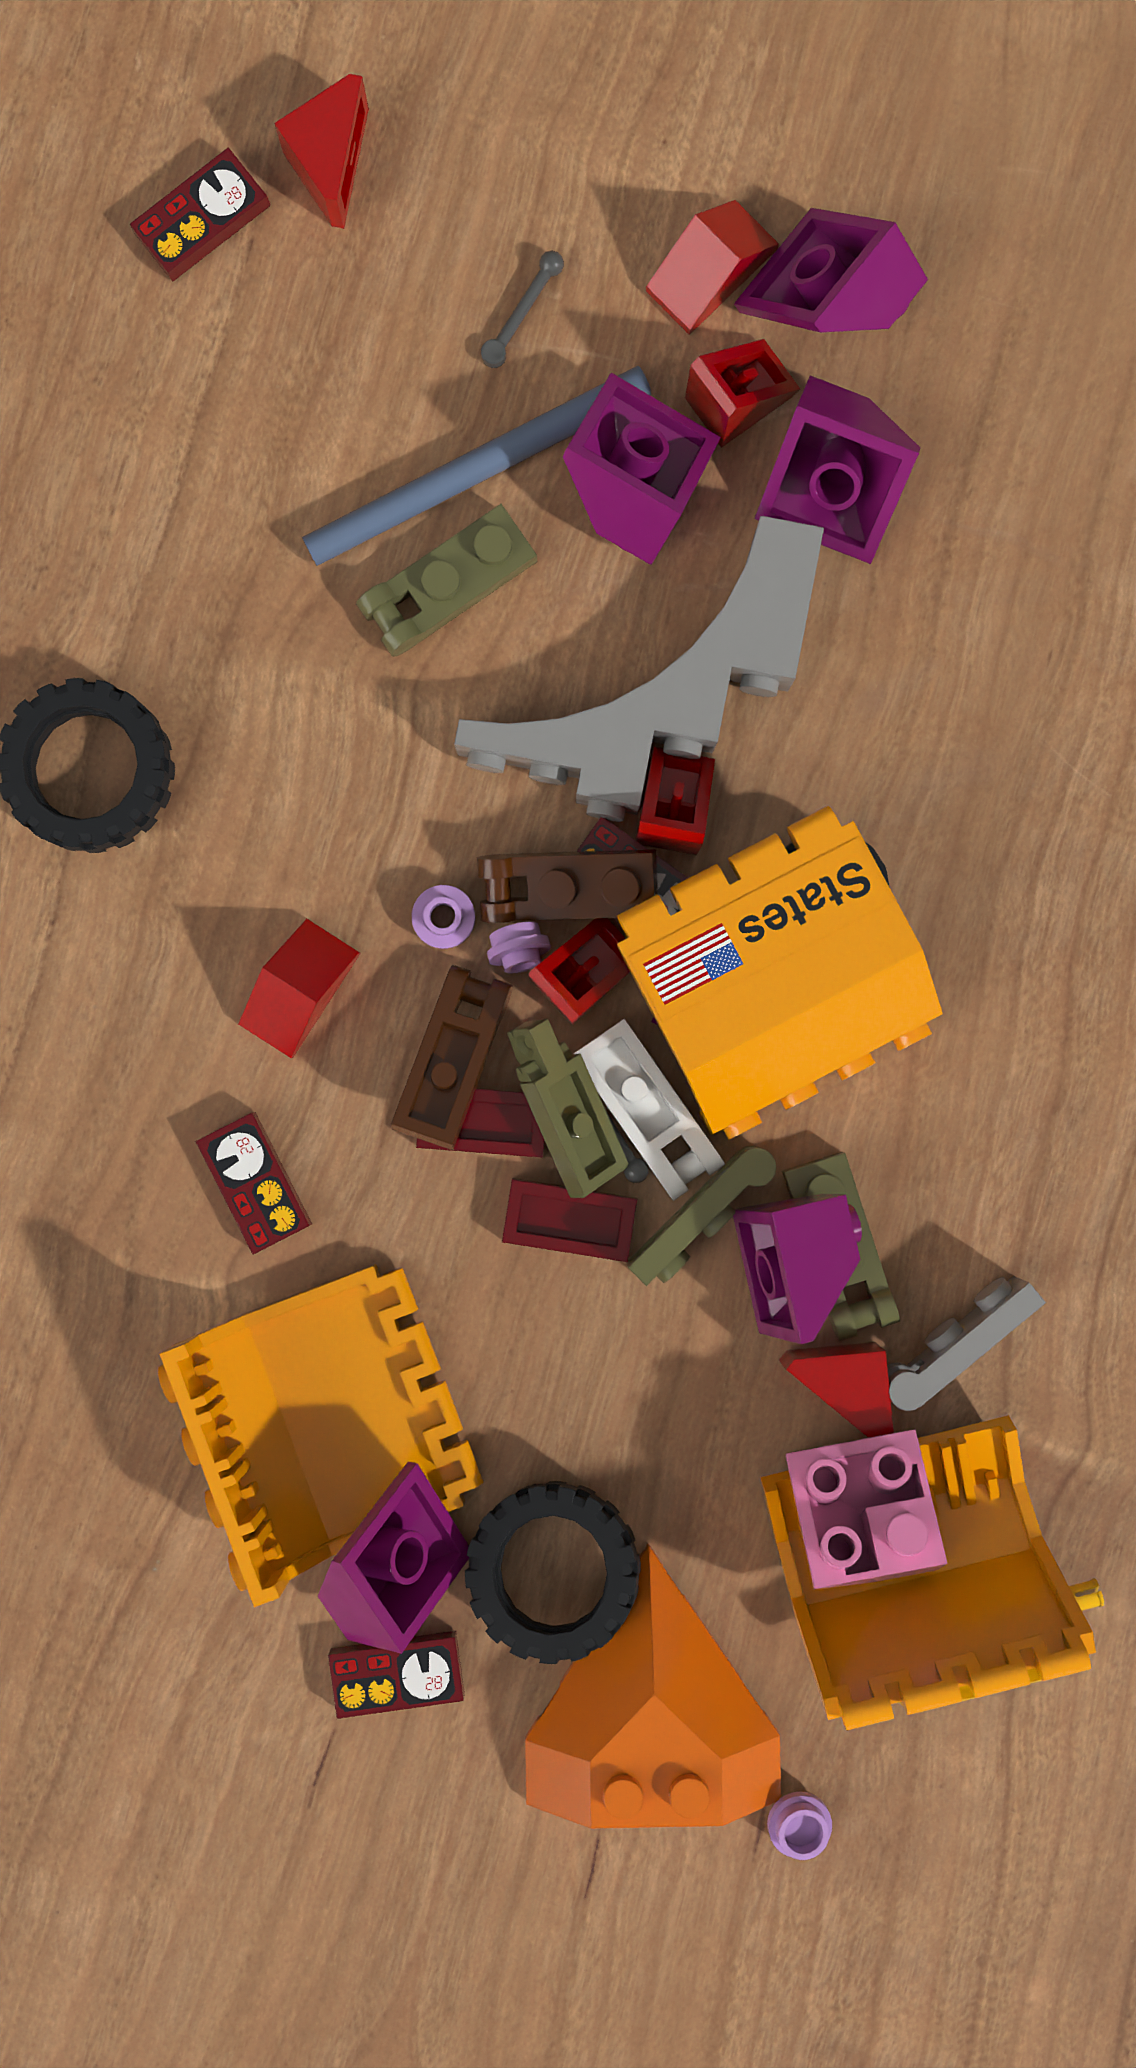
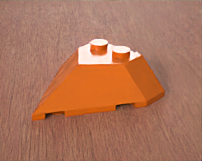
M648 1543L640 1555L641 1572L639 1573L638 1594L626 1620L607 1644L591 1651L588 1656L572 1662L561 1679L558 1690L542 1715H538L525 1736L526 1805L591 1829L724 1826L776 1803L781 1798L780 1734L766 1712H763L751 1695L737 1670L686 1596L680 1592L663 1567V1563Z

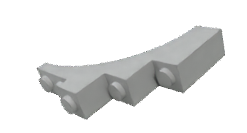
M760 516L745 568L724 608L694 645L653 680L608 704L559 719L512 724L459 719L454 743L458 756L468 757L466 763L468 767L485 772L503 773L505 765L530 769L529 778L548 784L565 785L567 776L578 778L576 804L587 805V815L617 822L624 821L625 813L637 815L652 742L664 744L663 752L668 755L687 759H700L701 751L713 753L718 743L729 681L740 683L739 689L742 692L755 696L775 697L778 690L789 691L796 678L824 528Z

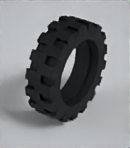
M83 678L65 679L66 684L59 687L52 683L36 690L39 696L31 702L24 699L13 710L17 716L11 726L5 723L1 730L0 740L4 743L2 753H0V773L2 779L0 794L3 800L10 803L13 809L11 813L23 826L28 827L39 838L64 849L101 853L107 852L106 849L113 846L121 848L135 841L133 837L141 830L146 833L158 821L154 818L160 807L165 809L170 800L171 792L168 791L170 780H174L175 763L170 759L172 747L167 734L161 729L157 718L133 695L117 689L108 682L96 680L95 683L87 682ZM94 715L111 719L126 731L135 746L138 765L133 785L118 806L101 816L80 819L63 815L48 804L38 786L36 766L40 749L54 729L72 718Z
M550 1481L546 1484L526 1486L497 1504L482 1519L476 1536L470 1542L467 1552L469 1567L465 1570L466 1588H470L473 1598L470 1602L472 1611L477 1619L481 1617L487 1625L488 1629L485 1632L497 1644L502 1641L511 1647L510 1653L526 1660L530 1656L540 1659L539 1663L557 1664L559 1660L570 1659L571 1662L580 1660L588 1656L591 1651L603 1647L613 1638L626 1620L635 1602L639 1589L641 1561L634 1544L635 1537L629 1524L625 1525L622 1518L618 1515L620 1511L610 1501L607 1500L605 1502L595 1495V1491L582 1485L576 1487L568 1485L567 1482ZM549 1516L573 1520L589 1531L603 1552L607 1572L603 1595L594 1609L574 1623L556 1626L533 1621L517 1609L504 1589L501 1572L505 1546L515 1531L532 1519Z

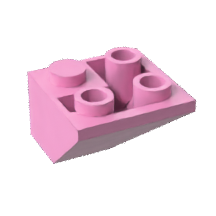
M916 1430L786 1453V1461L814 1589L883 1581L936 1571L948 1564Z

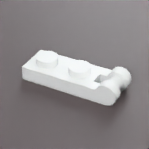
M625 1019L574 1053L581 1054L598 1094L673 1201L689 1190L686 1184L705 1171L710 1176L725 1165L716 1149ZM681 1135L691 1150L671 1164L661 1149Z

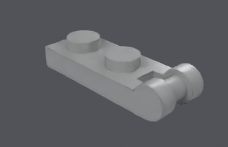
M1013 1276L1009 1281H1006L1004 1277L996 1279L977 1294L974 1298L977 1307L962 1320L957 1322L955 1318H951L935 1328L925 1339L928 1348L909 1364L896 1362L887 1365L891 1402L899 1409L905 1411L916 1410L924 1405L1046 1303L1029 1282Z

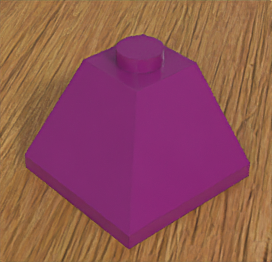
M810 208L735 301L734 305L739 313L820 333L889 329L896 319L905 313L910 302L928 281V278L896 222Z
M610 373L562 457L595 532L621 549L652 565L680 518L721 437L622 378Z
M810 375L795 409L754 519L759 521L760 516L823 527L821 545L871 564L921 447L870 398Z
M818 1194L734 1209L736 1212L733 1215L759 1333L798 1344L814 1341L861 1260L857 1243L861 1241L862 1229L855 1208L848 1204L846 1194Z
M406 1463L331 1561L318 1594V1598L347 1640L401 1654L469 1559V1556H467L468 1543L417 1463Z

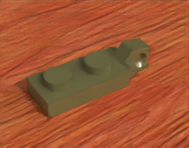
M548 1019L526 1021L507 1033L516 1060L521 1064V1066L516 1068L518 1079L522 1082L520 1086L570 1198H584L628 1168L627 1165L629 1163L581 1054H572L565 1042L560 1043L557 1041Z

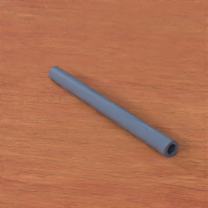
M639 366L618 375V377L651 396L649 383ZM604 383L303 536L302 539L316 566L575 435Z

